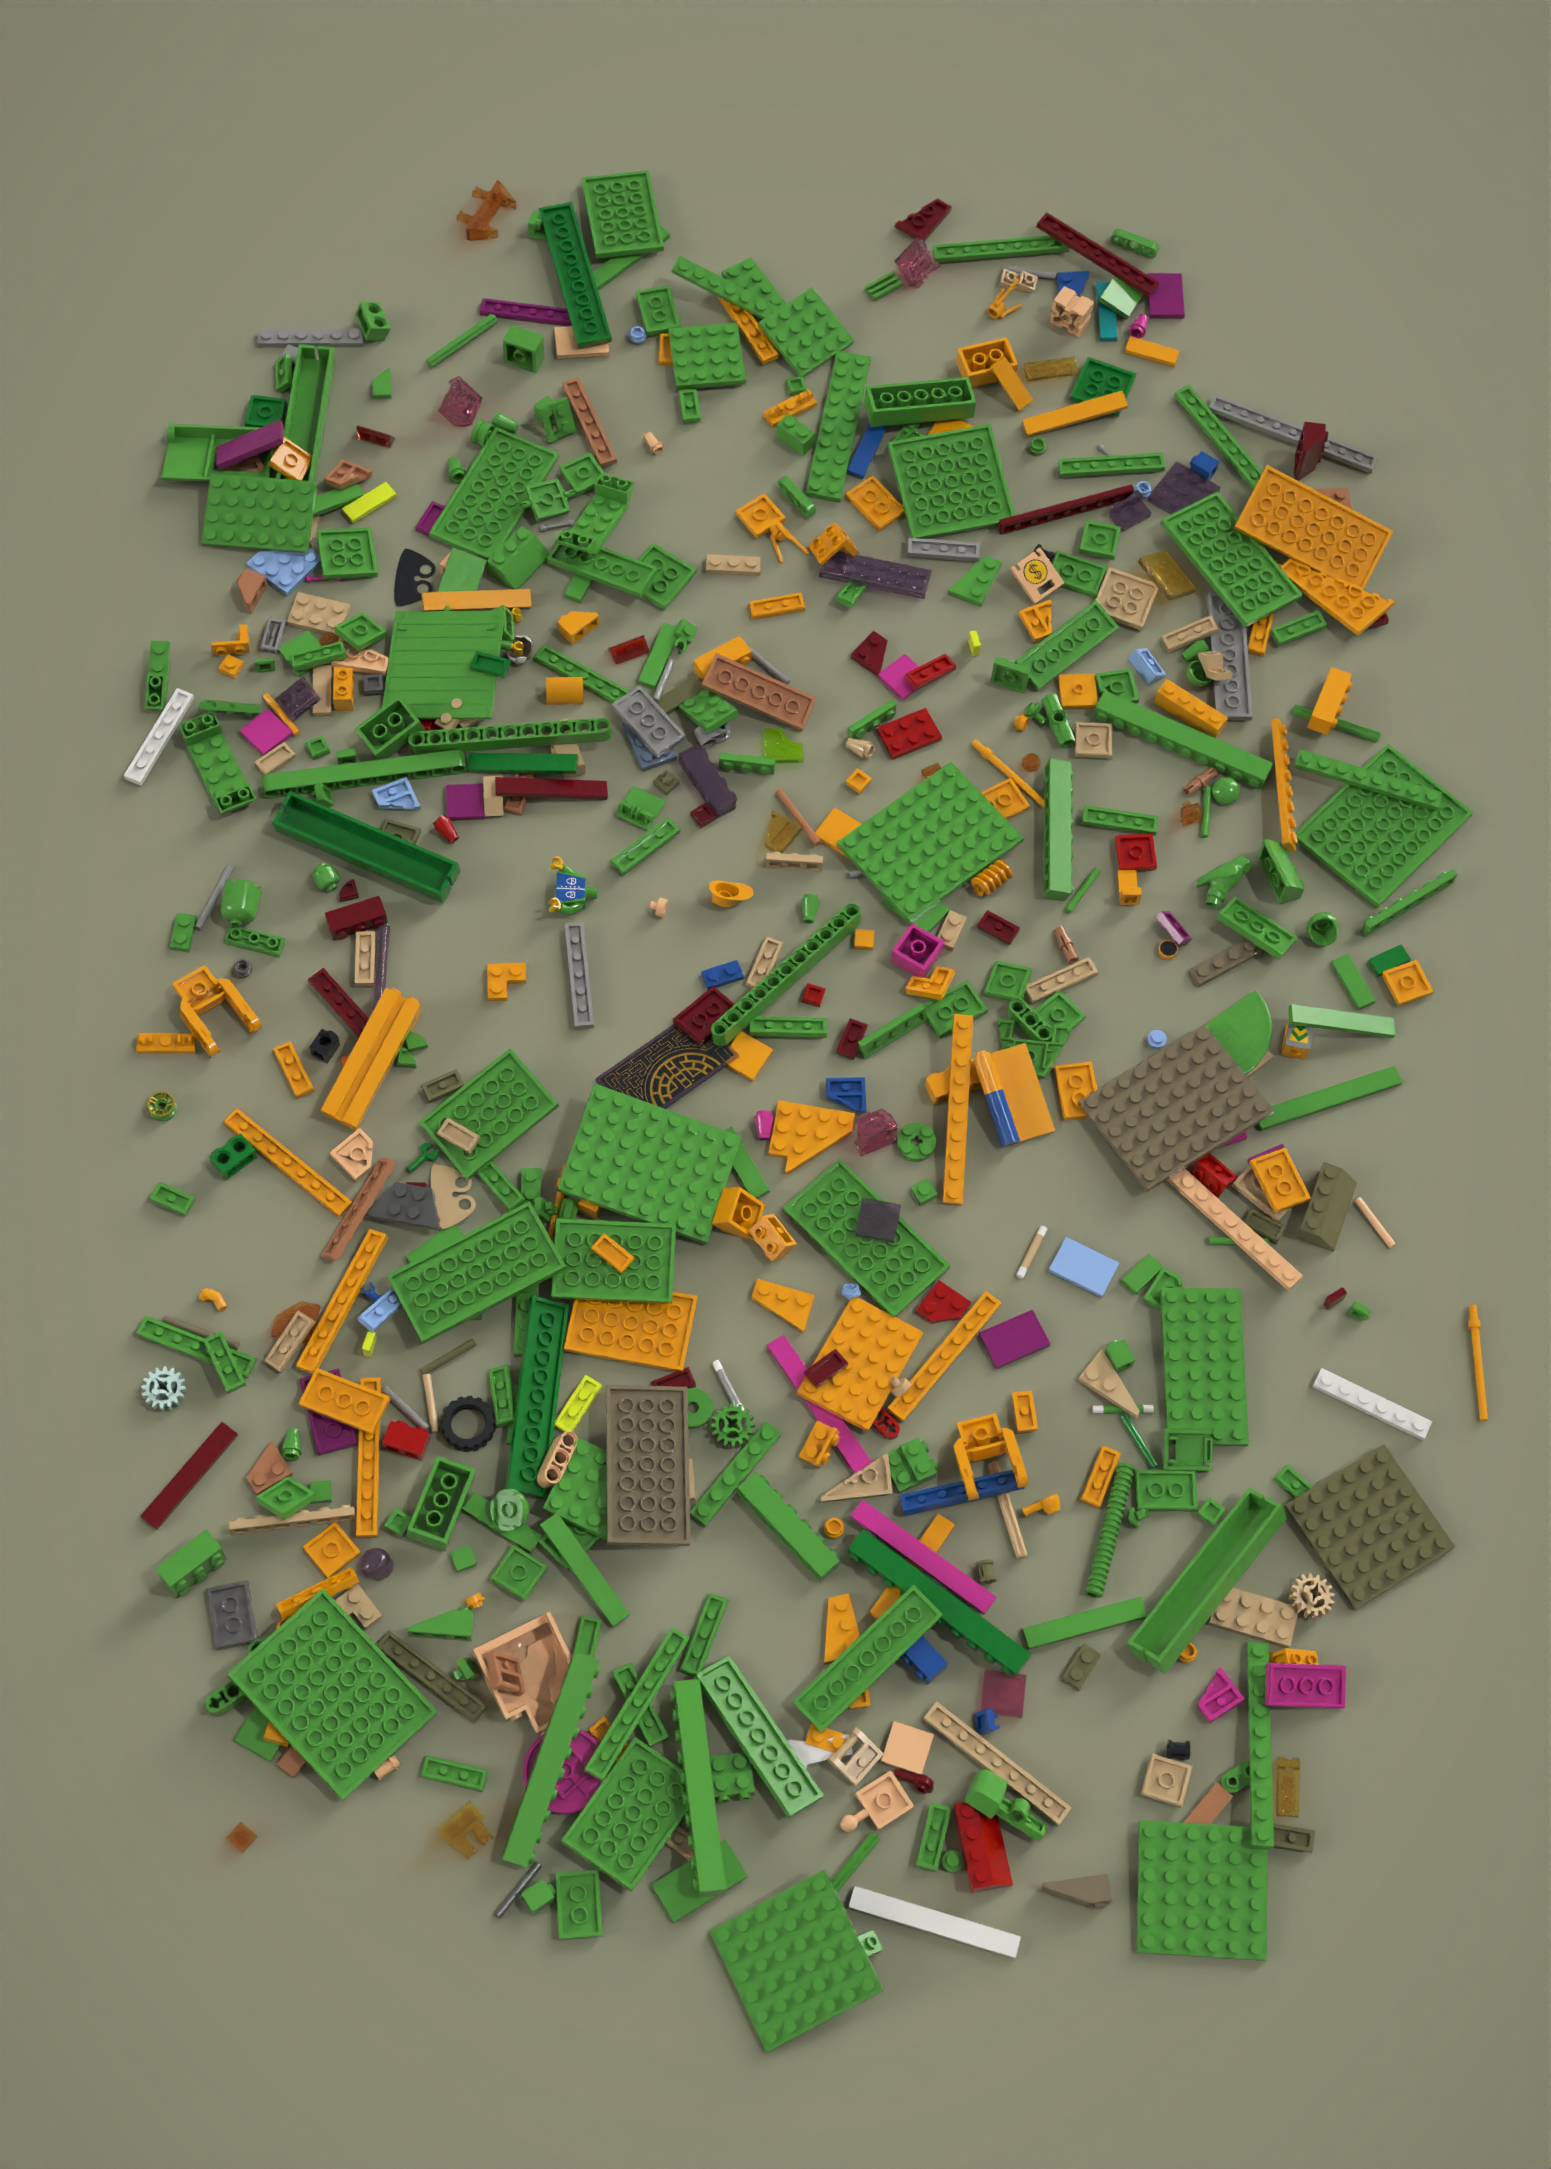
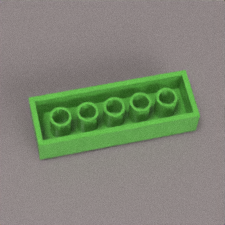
M969 377L866 386L864 397L871 427L974 418L976 400Z

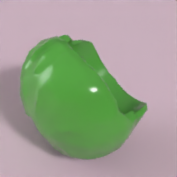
M1316 913L1308 920L1306 931L1316 945H1330L1338 937L1339 922L1331 913Z

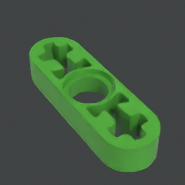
M1115 229L1110 238L1113 244L1148 258H1155L1159 251L1157 243L1122 229Z
M787 476L777 481L780 491L805 517L809 518L816 513V508L811 500Z

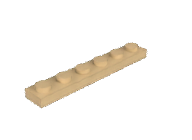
M341 1505L336 1509L322 1507L312 1512L299 1510L285 1520L277 1515L270 1517L258 1515L254 1519L239 1517L234 1519V1521H229V1530L232 1535L331 1524L335 1521L337 1523L355 1521L356 1512L354 1506Z

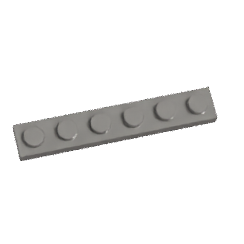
M258 329V348H286L288 344L294 347H298L299 344L314 345L315 347H364V335L361 329Z
M584 922L565 923L575 1029L594 1028Z

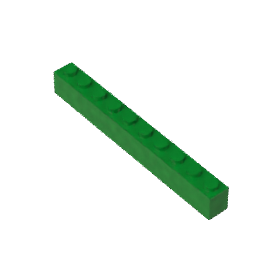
M864 1529L848 1548L849 1557L857 1564L863 1563L867 1566L866 1570L875 1577L879 1575L884 1579L882 1582L889 1588H897L901 1591L899 1593L900 1596L915 1585L943 1614V1617L937 1624L940 1626L946 1625L951 1629L949 1632L958 1639L960 1637L965 1639L968 1647L974 1651H981L985 1654L983 1657L991 1664L997 1663L1001 1666L1000 1670L1007 1676L1011 1677L1013 1675L1017 1677L1031 1658L1030 1652Z

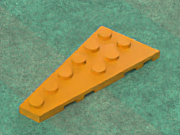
M1289 559L1280 567L1299 591L1357 636L1386 613L1395 603L1394 600H1386L1377 593L1371 594L1363 591L1362 587L1340 578H1331L1325 572L1321 571L1319 573L1311 570L1310 566L1293 559Z

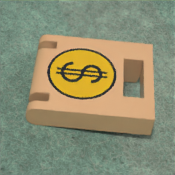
M1040 547L1036 549L1039 557L1035 552H1032L1016 564L1019 571L1015 566L1010 568L1033 604L1064 584V581ZM1049 581L1053 587L1040 595L1037 589Z

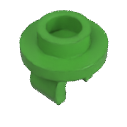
M1131 1507L1127 1514L1131 1525L1136 1527L1141 1526V1519L1150 1516L1147 1508L1136 1511L1134 1507Z

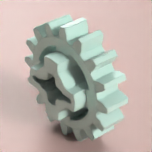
M164 1366L163 1371H160L157 1367L155 1374L148 1372L150 1378L143 1379L146 1384L141 1386L142 1391H144L142 1393L143 1399H146L147 1405L152 1404L154 1410L158 1406H160L161 1411H164L167 1406L172 1410L173 1404L180 1405L178 1399L184 1400L185 1397L182 1393L187 1392L184 1386L186 1382L184 1379H181L182 1375L180 1372L175 1374L174 1368L168 1371L167 1367ZM176 1385H177V1391H176V1393L174 1394L173 1392H174V1389L176 1388ZM160 1386L164 1387L165 1389L167 1388L168 1392L166 1390L164 1391L163 1389H161Z

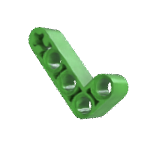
M255 1640L251 1642L248 1647L249 1654L263 1641ZM230 1681L209 1695L205 1701V1706L211 1716L221 1717L248 1698ZM231 1690H239V1694L236 1697H229ZM223 1696H225L226 1700L228 1701L227 1703H225L224 1699L222 1698ZM215 1702L220 1706L217 1709L213 1707V1703Z

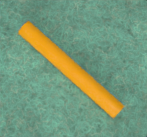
M265 693L262 698L292 731V734L298 736L300 734L299 729L270 694Z

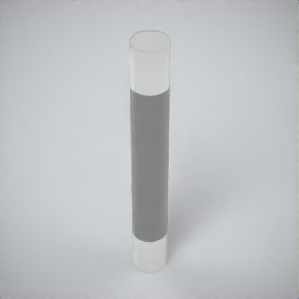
M716 1360L712 1362V1365L731 1402L737 1408L741 1402L720 1361Z

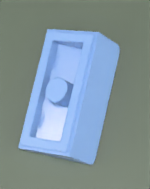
M1147 648L1136 649L1129 656L1128 660L1147 685L1166 676V673Z

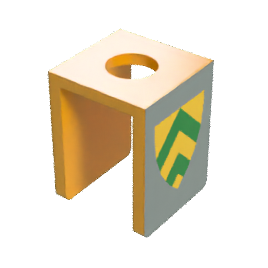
M1289 1020L1288 1025L1285 1026L1281 1055L1306 1060L1310 1051L1313 1027L1291 1025Z

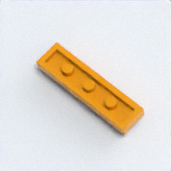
M350 1567L276 1603V1607L282 1619L290 1618L322 1588L333 1597L344 1589L352 1588L356 1583H359V1579L353 1568Z

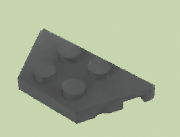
M395 1182L367 1212L368 1218L438 1231L441 1229L437 1216V1206L435 1205V1194L432 1188Z

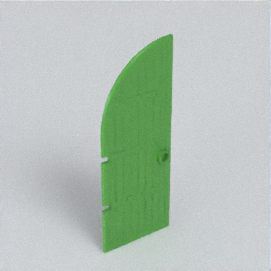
M1256 990L1205 1024L1246 1075L1260 1063L1268 1050L1272 1036L1271 1016L1266 1003Z

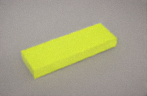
M384 482L343 507L342 512L354 524L395 499L397 495L389 484Z
M585 1375L555 1420V1428L563 1433L566 1431L574 1432L602 1389V1384Z

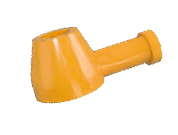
M1056 1493L1030 1506L1023 1507L1022 1511L1025 1517L1041 1509L1048 1515L1059 1511L1060 1500L1058 1494Z

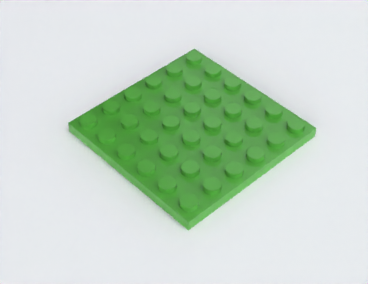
M991 424L888 442L887 446L911 538L928 539L998 526L1000 519L1015 516Z
M1138 1821L1136 1953L1267 1961V1849L1251 1848V1827Z
M822 1870L710 1930L711 1936L767 2053L884 1991L826 1870Z

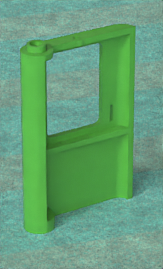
M168 424V448L160 479L210 482L211 474L271 478L272 467L268 463L276 447L267 450L263 472L214 470L217 446L262 427Z

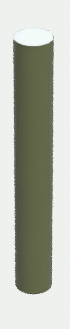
M470 1339L420 1368L423 1375L428 1374L476 1346L475 1341Z

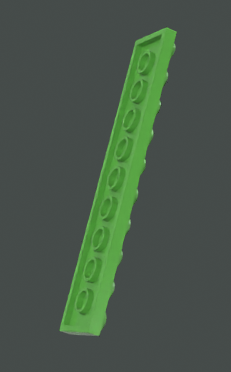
M837 351L806 489L807 497L841 502L871 356Z

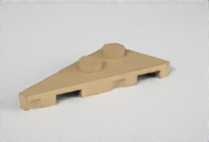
M1101 1349L1081 1374L1079 1382L1137 1419L1140 1411L1107 1355Z
M888 1454L881 1456L820 1496L821 1501L892 1494Z

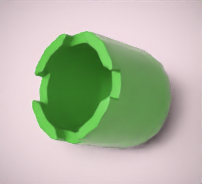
M227 879L224 883L221 902L223 918L236 927L251 923L257 916L263 890L261 886L257 888L254 886V882L244 879H236V882H231L230 879Z

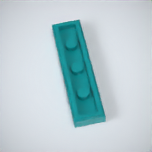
M1096 282L1100 341H1117L1118 339L1116 312L1098 301L1110 282Z

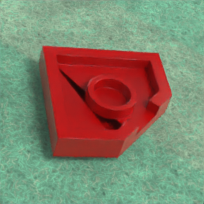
M938 1280L916 1309V1313L931 1324L946 1320H960L970 1307L971 1301Z

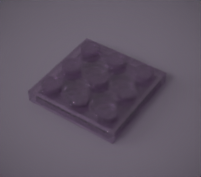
M1176 461L1148 496L1147 501L1169 514H1173L1203 498L1220 492L1221 487Z

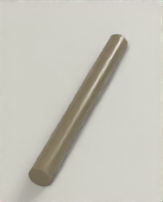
M164 1316L162 1321L202 1338L215 1334L168 1316ZM225 1337L228 1346L238 1350L240 1342Z

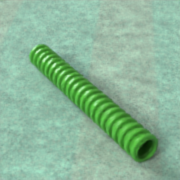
M1118 1463L1117 1465L1118 1469L1115 1472L1117 1475L1114 1476L1115 1481L1112 1484L1114 1487L1111 1488L1112 1493H1110L1109 1504L1106 1507V1516L1102 1523L1103 1528L1100 1531L1102 1534L1099 1535L1100 1540L1097 1543L1099 1546L1096 1547L1097 1552L1094 1554L1096 1558L1093 1559L1094 1564L1091 1566L1093 1570L1090 1571L1091 1576L1088 1578V1588L1085 1590L1087 1595L1094 1598L1103 1597L1102 1591L1105 1590L1104 1585L1107 1582L1105 1579L1108 1578L1107 1573L1110 1571L1108 1567L1111 1566L1110 1561L1113 1559L1111 1555L1114 1554L1113 1549L1116 1547L1114 1543L1117 1542L1116 1537L1119 1535L1117 1531L1120 1530L1119 1525L1122 1523V1514L1125 1511V1502L1129 1495L1128 1490L1131 1488V1478L1134 1476L1132 1472L1135 1471V1467L1128 1463Z

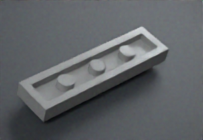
M908 538L907 557L979 562L980 543Z

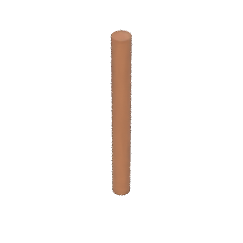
M781 788L778 789L776 794L813 844L815 846L820 845L821 840Z

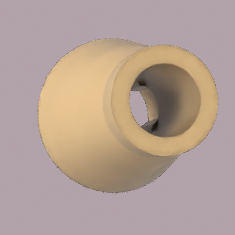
M849 738L846 743V748L852 750L863 759L871 758L875 746L870 741Z

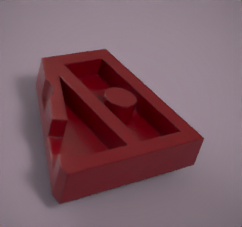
M873 630L851 654V659L878 677L884 661L888 640Z

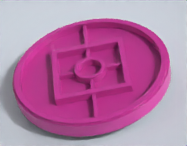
M580 1729L576 1739L571 1740L569 1747L572 1748L569 1759L564 1760L562 1768L565 1771L562 1780H557L555 1789L558 1790L554 1802L550 1801L548 1810L555 1814L569 1815L581 1812L602 1784V1781L584 1771L600 1744L594 1737ZM544 1734L536 1739L525 1756L523 1763L525 1787Z

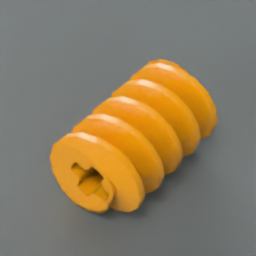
M997 860L993 865L988 866V869H984L982 873H979L977 877L972 878L971 885L979 896L983 897L984 894L989 896L991 891H996V886L1001 887L1002 882H1008L1007 877L1012 879L1013 873L1003 860Z

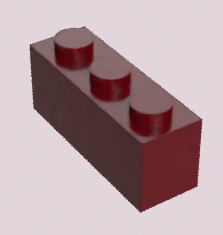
M379 895L325 912L326 922L333 941L345 939L357 931H366L374 927L379 928L388 923Z

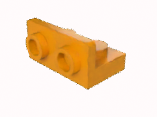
M817 1421L798 1457L821 1469L823 1464L826 1465L830 1459L831 1454L829 1452L832 1446L836 1447L838 1444L840 1432L834 1427H829Z

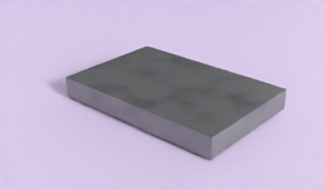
M248 1580L206 1588L216 1651L250 1644L258 1640Z

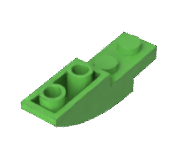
M151 641L145 710H164L170 674L169 641Z

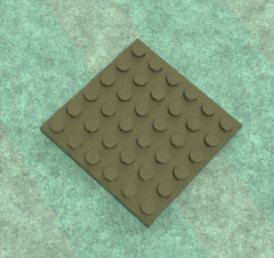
M1385 1444L1284 1506L1354 1611L1455 1547Z

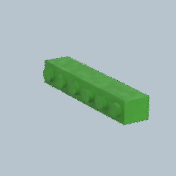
M755 1472L737 1487L739 1497L819 1582H822L839 1566L838 1554L833 1549L829 1550L824 1545V1539L819 1534L815 1535L810 1530L811 1526L805 1519L801 1520L796 1515L797 1511L790 1504L787 1505L782 1500V1495L776 1489L774 1491L771 1489L768 1480L763 1475L759 1476Z

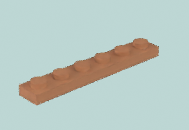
M579 377L562 382L565 394L600 467L603 468L617 463V458Z
M380 1158L322 1252L321 1257L325 1260L337 1261L343 1255V1250L348 1242L352 1240L355 1230L363 1222L366 1212L372 1207L373 1201L383 1189L386 1179L392 1174L393 1168L396 1165L395 1161L390 1158Z

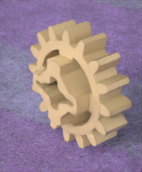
M1311 1573L1307 1576L1301 1575L1293 1582V1586L1289 1589L1292 1592L1289 1599L1295 1601L1292 1607H1298L1297 1613L1303 1611L1305 1618L1309 1614H1311L1312 1619H1315L1317 1616L1321 1618L1331 1610V1606L1334 1604V1601L1331 1599L1335 1594L1329 1592L1332 1586H1326L1327 1580H1319L1320 1575L1318 1574L1314 1578Z

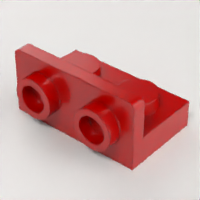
M1211 1154L1198 1160L1189 1172L1217 1198L1238 1178L1237 1175Z

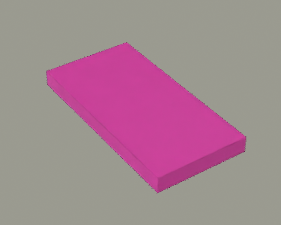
M1266 1662L1265 1705L1345 1708L1346 1666Z

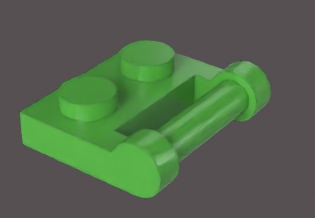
M566 397L538 407V412L542 416L547 435L545 437L547 442H553L558 438L577 432ZM550 410L552 411L553 419L557 431L553 432L548 415V412Z

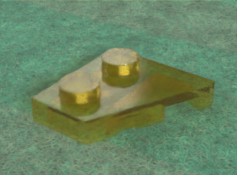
M772 810L765 847L772 852L783 854L803 830L802 825Z

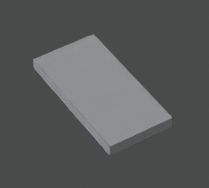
M641 685L611 704V708L656 758L686 739L683 731Z

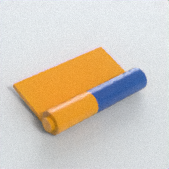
M1026 1043L994 1053H987L986 1050L975 1053L976 1057L973 1058V1062L1002 1147L1055 1131Z

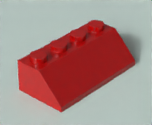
M966 1802L955 1803L953 1812L970 1893L1013 1886L998 1815L995 1814L991 1819Z

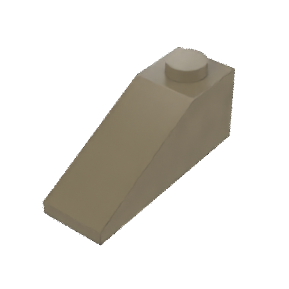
M1107 1874L1045 1882L1042 1885V1891L1087 1907L1094 1906V1909L1107 1908V1904H1110L1112 1901Z

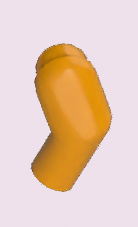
M206 1288L199 1293V1299L202 1302L213 1301L219 1312L227 1308L223 1297L218 1291Z

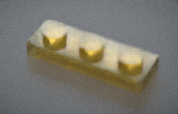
M1075 356L1024 363L1023 366L1027 381L1078 375L1079 371Z

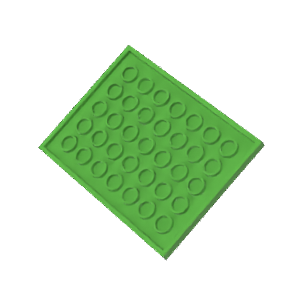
M1389 744L1363 768L1442 792L1437 811L1345 784L1296 832L1297 843L1377 908L1473 814V811Z
M949 762L837 841V846L910 924L1021 844L1024 838L952 762Z
M594 1083L557 1191L644 1223L676 1224L677 1235L706 1245L713 1227L712 1221L722 1189L726 1187L742 1137Z
M323 1588L227 1673L230 1680L342 1801L438 1712Z

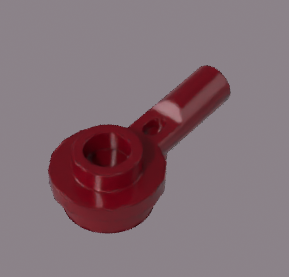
M896 1768L894 1771L895 1777L914 1784L915 1789L919 1793H932L934 1781L930 1777L914 1773L911 1775L899 1768Z

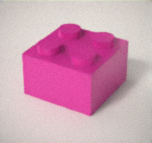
M912 923L892 950L891 962L914 976L925 978L942 954L944 941Z

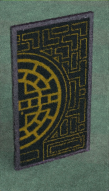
M673 1024L595 1079L601 1086L666 1109L739 1058V1055L729 1044L725 1046L715 1045L712 1036L699 1046Z

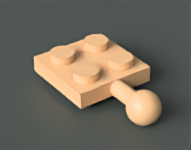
M890 1770L855 1793L864 1809L853 1816H844L840 1824L845 1832H853L857 1828L858 1823L869 1816L879 1831L912 1810L914 1805Z

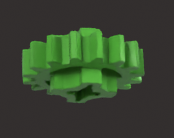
M731 1403L730 1408L723 1405V1411L716 1410L718 1417L712 1416V1420L716 1423L711 1424V1429H716L712 1434L713 1437L719 1436L717 1438L718 1443L724 1441V1447H727L730 1443L732 1448H735L736 1443H739L742 1447L743 1440L750 1441L748 1435H754V1431L750 1428H754L755 1423L750 1422L754 1417L753 1415H748V1408L743 1411L741 1404L735 1408L734 1403ZM744 1420L747 1423L746 1430L741 1426ZM720 1421L725 1425L722 1431L719 1428ZM729 1423H731V1424H735V1423H736L737 1428H734V1427H731V1428H730V1427H729Z

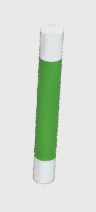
M1116 1405L1092 1406L1093 1414L1127 1413ZM1136 1405L1140 1413L1154 1412L1153 1405Z

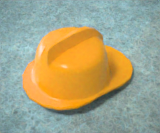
M717 880L710 882L708 886L712 893V903L724 908H731L739 901L750 899L754 894L750 886L741 883Z

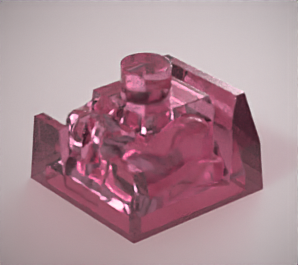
M916 238L894 261L909 286L919 288L924 283L923 280L927 279L940 266L939 263L935 262L931 253L926 249L927 245L920 238Z
M458 376L449 381L451 386L438 411L454 426L466 427L473 424L483 398Z
M879 1109L872 1113L866 1112L857 1118L858 1139L855 1141V1145L860 1156L896 1142L897 1123L892 1115L884 1109Z

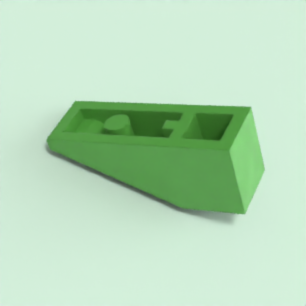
M458 1608V1610L445 1612L409 1626L408 1635L409 1637L472 1641L474 1612L468 1608Z

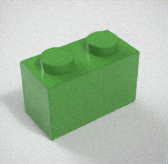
M789 413L777 424L776 437L801 456H804L814 446L815 433Z

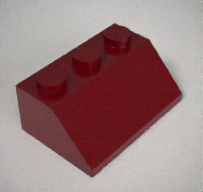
M1304 422L1295 451V480L1300 481L1316 469L1317 463L1321 462L1325 442L1328 440V431H1325L1326 424Z

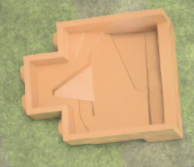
M550 1612L471 1650L504 1719L510 1718L513 1721L523 1716L521 1712L525 1711L534 1732L540 1731L541 1735L545 1734L571 1660L569 1650ZM495 1651L518 1658L525 1686L522 1696L513 1695L512 1692L490 1688L489 1681L491 1675L487 1667V1653ZM502 1677L503 1681L513 1683L512 1680Z

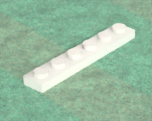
M179 688L175 690L125 772V780L142 786L193 702V694Z
M1321 1368L1313 1385V1388L1422 1441L1425 1439L1433 1422Z

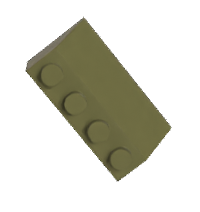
M1323 1162L1296 1237L1333 1252L1357 1182L1342 1168Z

